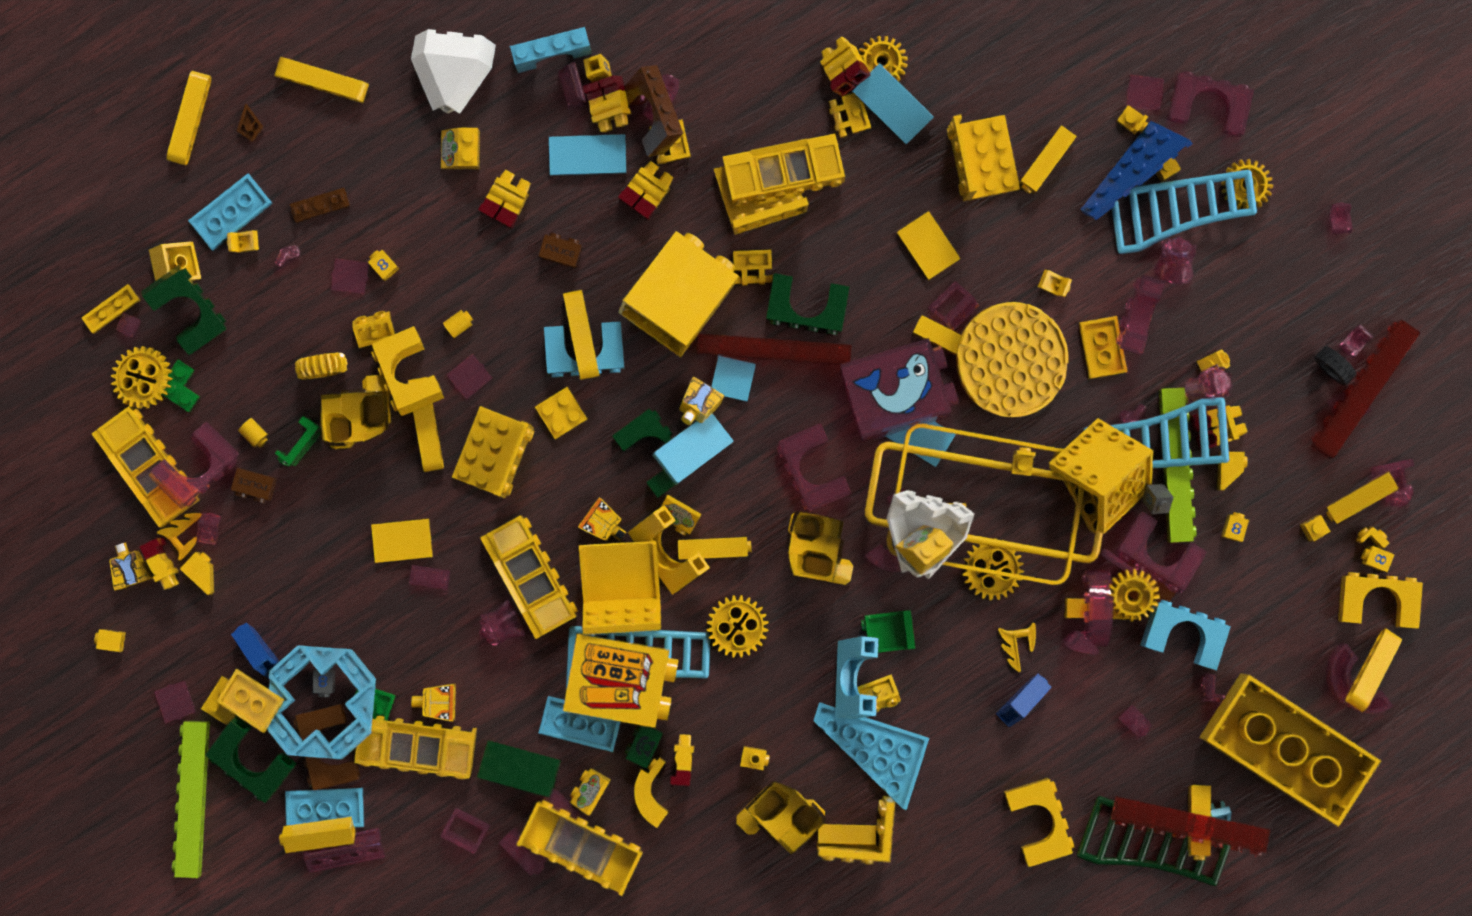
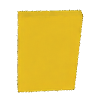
M929 211L897 232L928 280L960 260V257Z
M1117 316L1079 322L1089 379L1127 373Z
M429 519L371 525L375 563L433 557Z
M236 669L216 702L262 733H265L285 699L239 669Z

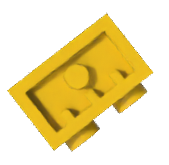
M379 311L369 317L360 316L353 321L352 328L359 348L372 345L395 334L389 311Z
M892 675L857 687L860 695L876 696V713L882 708L894 707L898 702H901Z

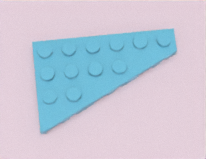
M819 702L813 721L903 809L907 810L929 738L867 717L858 719L835 718V707Z

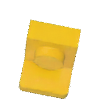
M1128 105L1116 122L1135 135L1138 130L1142 132L1148 124L1146 122L1148 116H1143Z
M1019 447V450L1014 451L1011 474L1031 476L1033 458L1036 454L1031 452V448Z

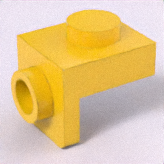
M257 231L227 233L229 252L242 253L259 250Z
M1044 270L1038 288L1055 296L1065 297L1070 290L1072 279L1062 277L1050 270Z
M1222 349L1197 361L1204 378L1230 367L1229 356Z
M1364 527L1357 534L1359 536L1356 539L1358 543H1363L1369 537L1379 548H1385L1389 544L1386 540L1388 538L1387 535L1380 529L1377 531L1374 527Z

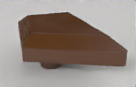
M245 104L237 132L251 142H254L264 126L250 107Z

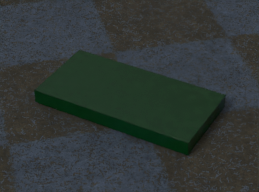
M488 740L477 777L551 798L561 760Z

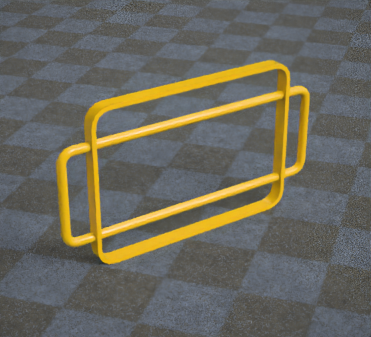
M916 424L907 430L903 444L884 442L877 447L867 495L865 516L871 524L889 528L886 519L876 518L873 515L882 455L887 449L902 452L895 494L900 493L907 453L1011 471L1012 469L1011 463L908 445L911 433L917 428L1060 453L1064 449L928 424ZM1032 467L1031 475L1071 482L1055 471ZM1079 486L1068 552L969 534L964 540L970 543L1065 559V570L1060 579L1051 581L951 562H944L942 565L1058 585L1068 578L1072 561L1090 563L1096 560L1100 553L1103 533L1098 531L1097 521L1092 553L1090 555L1073 553L1084 489ZM888 529L887 547L894 556H897L892 546L891 532Z

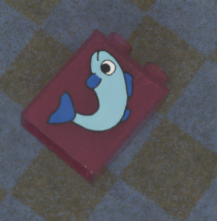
M928 338L840 365V374L862 443L908 430L916 424H928L950 417L952 412L950 406L959 404L953 382L943 384L939 370L947 368L946 358L941 346L932 348Z

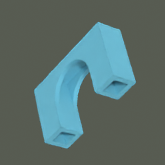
M585 27L510 46L518 73L536 69L537 62L549 57L571 54L573 59L592 54Z
M621 321L601 323L603 347L601 353L596 358L599 374H602V370H609V373H620L621 369H625ZM544 327L548 375L552 374V378L563 377V373H571V376H580L577 361L570 358L566 351L564 327Z
M1161 600L1160 603L1158 602V606H1153L1154 612L1150 613L1140 646L1163 653L1171 629L1179 622L1189 621L1197 627L1200 634V644L1194 663L1217 670L1231 626L1225 625V620L1216 617L1214 621L1207 619L1208 615L1197 612L1196 615L1189 613L1190 609L1179 606L1178 609L1171 607L1172 603Z
M860 636L838 641L835 718L858 719L876 716V696L859 694L857 675L861 664L865 660L878 658V638Z

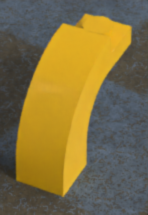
M660 757L658 760H652L648 766V769H650L649 773L643 768L641 769L634 791L635 801L640 813L656 828L668 813L666 808L656 802L651 792L652 781L666 762Z

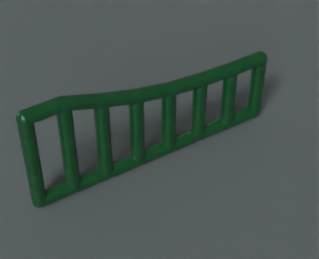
M1098 796L1077 851V857L1097 865H1129L1159 869L1216 886L1231 845L1226 841L1211 836V845L1222 848L1212 877L1201 874L1205 860H1197L1194 871L1182 868L1188 853L1187 827ZM1104 805L1113 808L1098 853L1095 856L1087 853L1086 849L1101 807ZM1120 811L1131 815L1117 857H1104ZM1138 818L1148 821L1149 824L1137 858H1125ZM1156 825L1167 828L1156 861L1146 860L1145 856ZM1176 831L1184 834L1185 838L1176 864L1171 865L1164 863Z

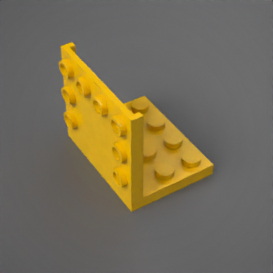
M1005 115L961 124L959 123L962 116H953L947 128L948 139H951L960 182L958 185L959 192L963 196V201L1020 190Z
M785 154L784 157L790 182H795L797 178L790 156ZM778 156L758 160L764 188L784 184ZM724 166L713 169L734 235L806 213L808 210L807 198H803L802 194L793 195V193L785 194V197L779 199L770 197L766 201L759 203L751 201L744 206L732 205Z
M480 406L452 478L506 498L512 491V482L528 441L531 442L533 438L534 427L529 423L517 421Z
M1097 418L1049 462V468L1098 497V531L1105 534L1143 498L1146 486L1152 485L1153 450Z
M656 541L579 545L583 592V635L661 630V599Z
M883 795L882 800L878 801V811L881 815V819H877L876 831L879 834L878 845H819L817 840L816 848L818 855L823 860H834V857L842 858L844 862H854V859H861V863L873 864V861L890 862L895 802L890 796Z

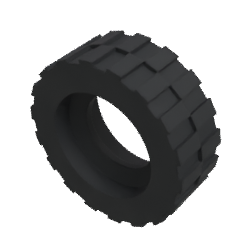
M1324 346L1314 357L1317 365L1341 385L1346 386L1357 375L1352 365L1328 346Z

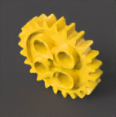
M141 346V349L134 347V353L131 350H127L128 356L121 354L123 360H116L119 366L118 368H112L116 371V374L111 375V377L115 378L116 381L112 382L111 385L117 386L113 392L120 393L117 398L123 400L124 404H129L133 408L136 406L139 409H142L143 406L149 408L150 403L155 406L157 405L156 399L163 400L161 394H168L165 388H171L167 381L173 380V378L168 377L172 370L167 369L170 363L164 362L166 357L160 356L161 352L154 351L150 347L148 349L144 346ZM138 362V368L134 370V365ZM155 367L156 371L151 375V370ZM127 372H132L150 379L156 380V383H151L133 376L127 375ZM132 380V386L128 388V383ZM149 385V391L145 394V388Z
M981 544L977 548L972 545L973 553L967 551L966 553L970 557L963 558L968 566L975 567V562L978 559H982L985 562L984 569H990V564L997 566L1008 561L1007 565L995 571H1002L1004 568H1007L1012 574L1019 575V573H1024V570L1019 569V566L1024 565V563L1018 562V559L1022 556H1015V550ZM995 551H999L1002 554V559L999 562L994 561L992 558ZM967 569V572L962 574V576H968L964 583H971L969 590L976 589L974 595H978L981 592V598L984 599L988 595L989 600L993 599V595L996 596L997 600H1000V594L1006 598L1007 591L1014 593L1013 586L1019 588L1016 581L1023 580L1011 577L1003 579L1000 575L989 573L978 578L977 575L982 572ZM988 576L993 579V585L989 588L985 587L983 580Z
M733 595L732 601L725 597V604L718 601L719 608L712 607L715 614H708L712 621L706 622L711 625V628H708L706 631L712 632L708 639H715L712 645L719 644L718 651L720 652L722 649H725L724 655L727 656L729 652H732V657H735L736 652L739 653L740 657H743V652H746L749 656L750 649L756 652L757 648L755 645L762 646L763 644L759 640L767 638L763 635V632L769 631L764 628V625L769 622L762 619L766 614H760L763 608H756V601L750 604L749 597L746 601H743L742 595H740L739 600H736L735 595ZM734 607L739 608L741 611L740 617L736 619L730 614L731 609ZM747 612V618L740 625L742 630H736L730 640H726L727 636L734 629L733 623H738ZM749 619H753L756 622V627L753 630L746 628V622ZM721 623L729 625V631L725 634L719 631ZM738 634L744 637V643L740 646L734 642V638Z

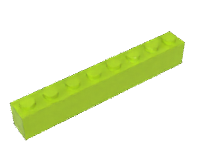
M1185 388L1159 390L1160 415L1184 407L1188 403V392H1185ZM1189 412L1187 413V422L1190 421ZM1179 417L1168 420L1171 459L1182 458ZM1188 430L1189 442L1191 441L1190 430ZM1189 449L1190 458H1192V451ZM1189 466L1164 467V485L1174 497L1170 511L1166 513L1168 543L1194 541V537L1197 535L1196 526H1193L1195 507H1192L1191 499H1194V488H1191L1190 480H1193V470Z
M184 721L183 725L180 726V736L183 738L182 744L179 745L181 764H178L177 770L178 775H180V783H177L176 793L179 794V802H176L175 806L178 822H175L174 833H177V841L173 843V852L176 853V858L172 862V872H175L174 877L199 878L202 873L208 757L205 754L209 750L210 722Z

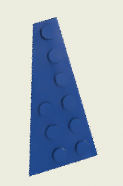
M1150 121L1080 210L1094 220L1099 219L1114 207L1118 199L1122 196L1124 198L1130 194L1129 191L1133 187L1142 185L1162 169L1166 161L1170 158H1176L1181 149L1185 146L1188 148L1193 143L1189 139Z

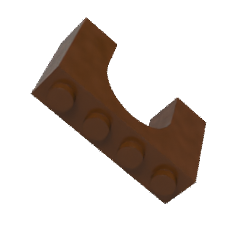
M658 66L641 67L624 87L628 106L645 104L647 100L651 104L653 124L650 131L642 139L648 157L664 155L681 137L683 131Z
M343 703L295 715L296 719L293 720L295 730H299L303 741L315 730L321 731L324 728L347 722ZM303 757L304 767L308 768L309 776H307L308 785L313 788V791L359 780L361 776L358 764L354 763L355 760L331 765L324 763L317 757Z

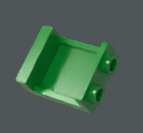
M303 416L298 422L307 431L287 455L279 450L275 452L278 455L277 460L285 466H296L322 433V428L307 417Z
M911 610L864 615V620H861L862 631H866V637L878 638V653L915 649Z

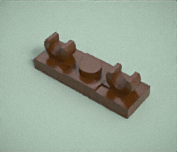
M345 188L290 204L295 223L350 207Z

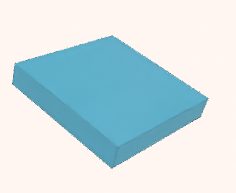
M718 356L712 388L723 394L724 397L747 402L756 364Z

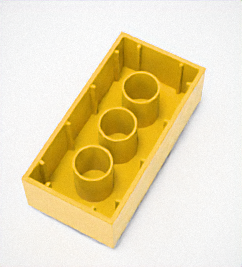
M1240 673L1199 737L1313 813L1338 827L1381 761L1263 683L1243 673Z

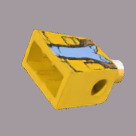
M693 376L679 408L681 412L685 413L681 420L687 425H691L694 419L699 423H703L720 406L724 395Z
M126 543L115 546L118 557L109 561L114 590H121L153 579L139 551L129 553Z

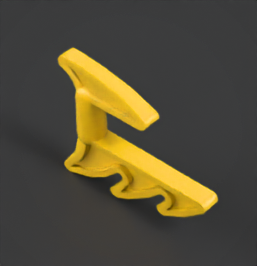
M185 514V517L190 518V520H174L170 522L172 525H177L178 528L170 527L157 531V534L165 536L179 553L178 560L181 561L195 546L198 537H194L184 546L177 537L199 520L203 514Z
M1032 623L1027 629L1014 631L998 628L1001 637L1011 646L1008 647L1001 644V647L1014 658V660L1008 658L1007 661L1018 672H1021L1016 638L1028 636L1029 650L1032 652L1036 639L1035 623Z

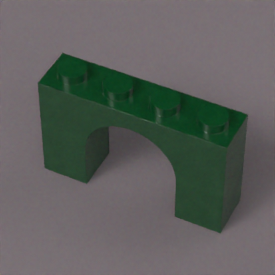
M177 265L143 289L141 294L153 311L176 297H188L198 304L199 315L196 321L176 335L178 343L188 355H191L225 331V322L227 321L220 312L218 314L213 309L215 305L210 298L205 299L201 294L204 291L198 283L194 284L190 278L192 276L189 271Z
M774 273L766 320L770 321L769 324L781 326V323L789 324L788 327L793 329H799L802 326L807 327V331L811 332L825 330L826 334L837 336V333H842L850 286L831 283L825 310L816 317L805 318L794 312L790 305L793 276Z
M648 409L612 436L625 452L641 439L647 437L658 438L666 444L672 440L670 436L673 434L667 425L663 427L660 424L661 417L656 410L652 412ZM664 469L646 482L657 498L675 486V483Z
M236 716L229 722L205 756L209 758L212 764L222 768L226 775L237 780L241 787L252 792L256 799L266 803L272 798L297 763L281 752L266 771L253 772L244 767L239 759L238 749L240 743L252 727Z

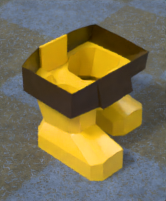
M380 375L366 376L362 381L363 389L341 390L339 394L322 395L321 425L322 440L325 445L333 449H349L354 445L355 441L367 442L389 429V424L391 423L390 395H388L384 386L387 383L385 378L382 379Z
M801 511L791 515L788 532L792 537L788 553L795 577L846 585L851 581L853 564L850 560L841 559L845 541L841 539L844 521Z
M774 781L766 786L737 815V824L748 835L755 834L761 829L774 843L779 842L790 854L804 844L826 820L825 810L814 799L805 800L797 789Z

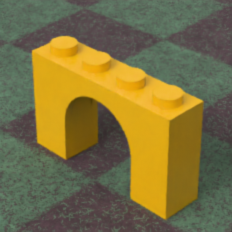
M414 326L372 344L374 351L371 354L374 361L380 364L378 371L381 378L386 379L387 383L384 386L388 395L392 394L394 400H391L394 411L398 410L401 416L444 399L439 383L434 375L413 384H403L395 379V369L402 359L424 350L420 336Z
M664 505L631 529L628 534L634 542L656 541L659 577L673 595L710 567L699 552L685 562H677L665 553L661 544V534L664 529L676 520Z
M1348 572V576H1342L1338 622L1362 623L1365 596L1372 589L1383 587L1394 595L1397 602L1395 627L1419 629L1423 583L1417 582V578L1405 577V581H1400L1397 576H1386V579H1378L1379 575L1367 574L1366 578L1359 577L1360 573Z
M1049 778L1004 791L1010 811L1031 805H1040L1047 808L1052 816L1053 825L1049 835L1041 841L1021 847L1028 867L1073 854L1072 848H1074L1072 838L1068 837L1066 830L1069 829L1065 818L1062 819L1060 811H1063L1060 800H1056L1054 794L1057 792L1054 781L1051 782Z

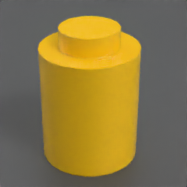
M460 310L443 322V325L451 336L455 338L472 326L471 321L473 318L467 310L465 312Z
M252 418L247 420L238 430L254 448L257 446L260 448L268 441L266 438L268 434Z

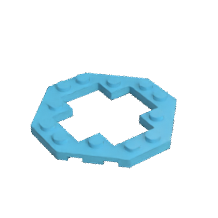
M296 646L269 671V690L285 700L267 730L287 755L343 759L371 734L376 678L352 649ZM310 662L321 675H324L337 664L359 691L345 703L347 708L356 717V720L330 743L319 730H315L303 741L281 714L295 701L284 685Z

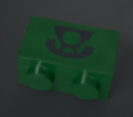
M637 725L633 736L636 738L633 744L628 743L624 752L628 754L626 759L647 769L663 732L653 727Z

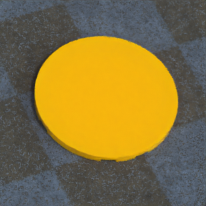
M1018 302L996 304L978 313L964 329L956 353L957 373L967 395L985 411L1003 417L1027 416L1047 406L1064 384L1067 363L1069 361L1065 338L1055 321L1039 308Z

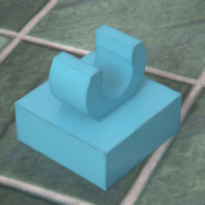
M1220 801L1221 808L1218 809L1211 803L1212 825L1231 821L1230 807H1225L1223 801Z

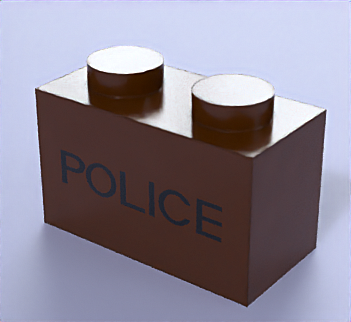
M555 233L545 234L539 258L576 269L583 247L579 244L580 241L568 238L567 241L561 239V235Z
M237 468L231 490L236 491L235 495L246 498L247 495L254 496L255 501L265 503L266 500L271 501L277 478Z

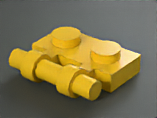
M855 93L841 97L843 104L839 106L836 99L829 101L831 107L829 111L834 117L836 123L835 130L838 131L840 138L847 136L845 129L851 127L853 134L871 129L864 103ZM846 111L848 121L843 122L840 112Z
M771 250L733 251L735 271L742 272V276H738L735 284L748 286L751 283H759V285L773 283L772 275H765L764 271L772 270ZM759 270V276H747V271Z

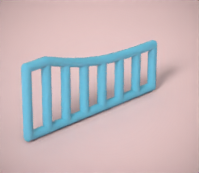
M1250 170L1133 187L1129 191L1136 241L1134 245L1124 246L1118 200L1112 208L1116 245L1119 254L1142 251L1168 237L1197 226L1233 218L1253 216L1257 213L1253 178ZM1245 178L1249 208L1237 210L1233 180ZM1225 181L1229 212L1218 214L1214 182ZM1206 184L1210 216L1199 218L1194 185ZM1187 187L1191 221L1180 224L1175 188ZM1168 190L1173 228L1162 232L1156 191ZM1148 193L1154 237L1143 242L1137 194Z
M1222 397L1200 399L1174 411L1149 419L1110 425L1129 437L1130 430L1141 428L1142 444L1150 448L1149 426L1160 423L1163 460H1154L1153 468L1218 464L1229 461L1225 399ZM1206 406H1218L1221 456H1209ZM1198 408L1202 457L1190 458L1187 413ZM1179 417L1181 459L1170 458L1168 420Z
M571 626L569 628L566 689L576 643V634H583L582 626ZM652 630L588 634L593 636L607 635V638L615 639V636H626V642L634 643V637H645V645L653 646V638H665L664 648L670 649L668 658H671L672 638L684 639L682 670H677L675 678L706 679L709 676L711 639H708L710 636L708 632ZM691 639L703 640L701 671L690 670Z

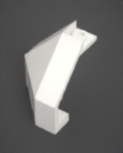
M430 29L415 36L411 61L433 111L440 108L448 114L453 111L461 113L492 69L496 47L494 43L482 35H474V38L463 37V33L447 32V35L437 34L436 30Z
M912 491L894 494L887 516L894 546L922 525L942 530L954 543L949 555L922 575L895 548L902 573L910 571L916 577L924 575L929 579L967 538L974 513L961 503L953 502L952 505L942 502L941 498L929 495L923 498L915 496L916 492Z

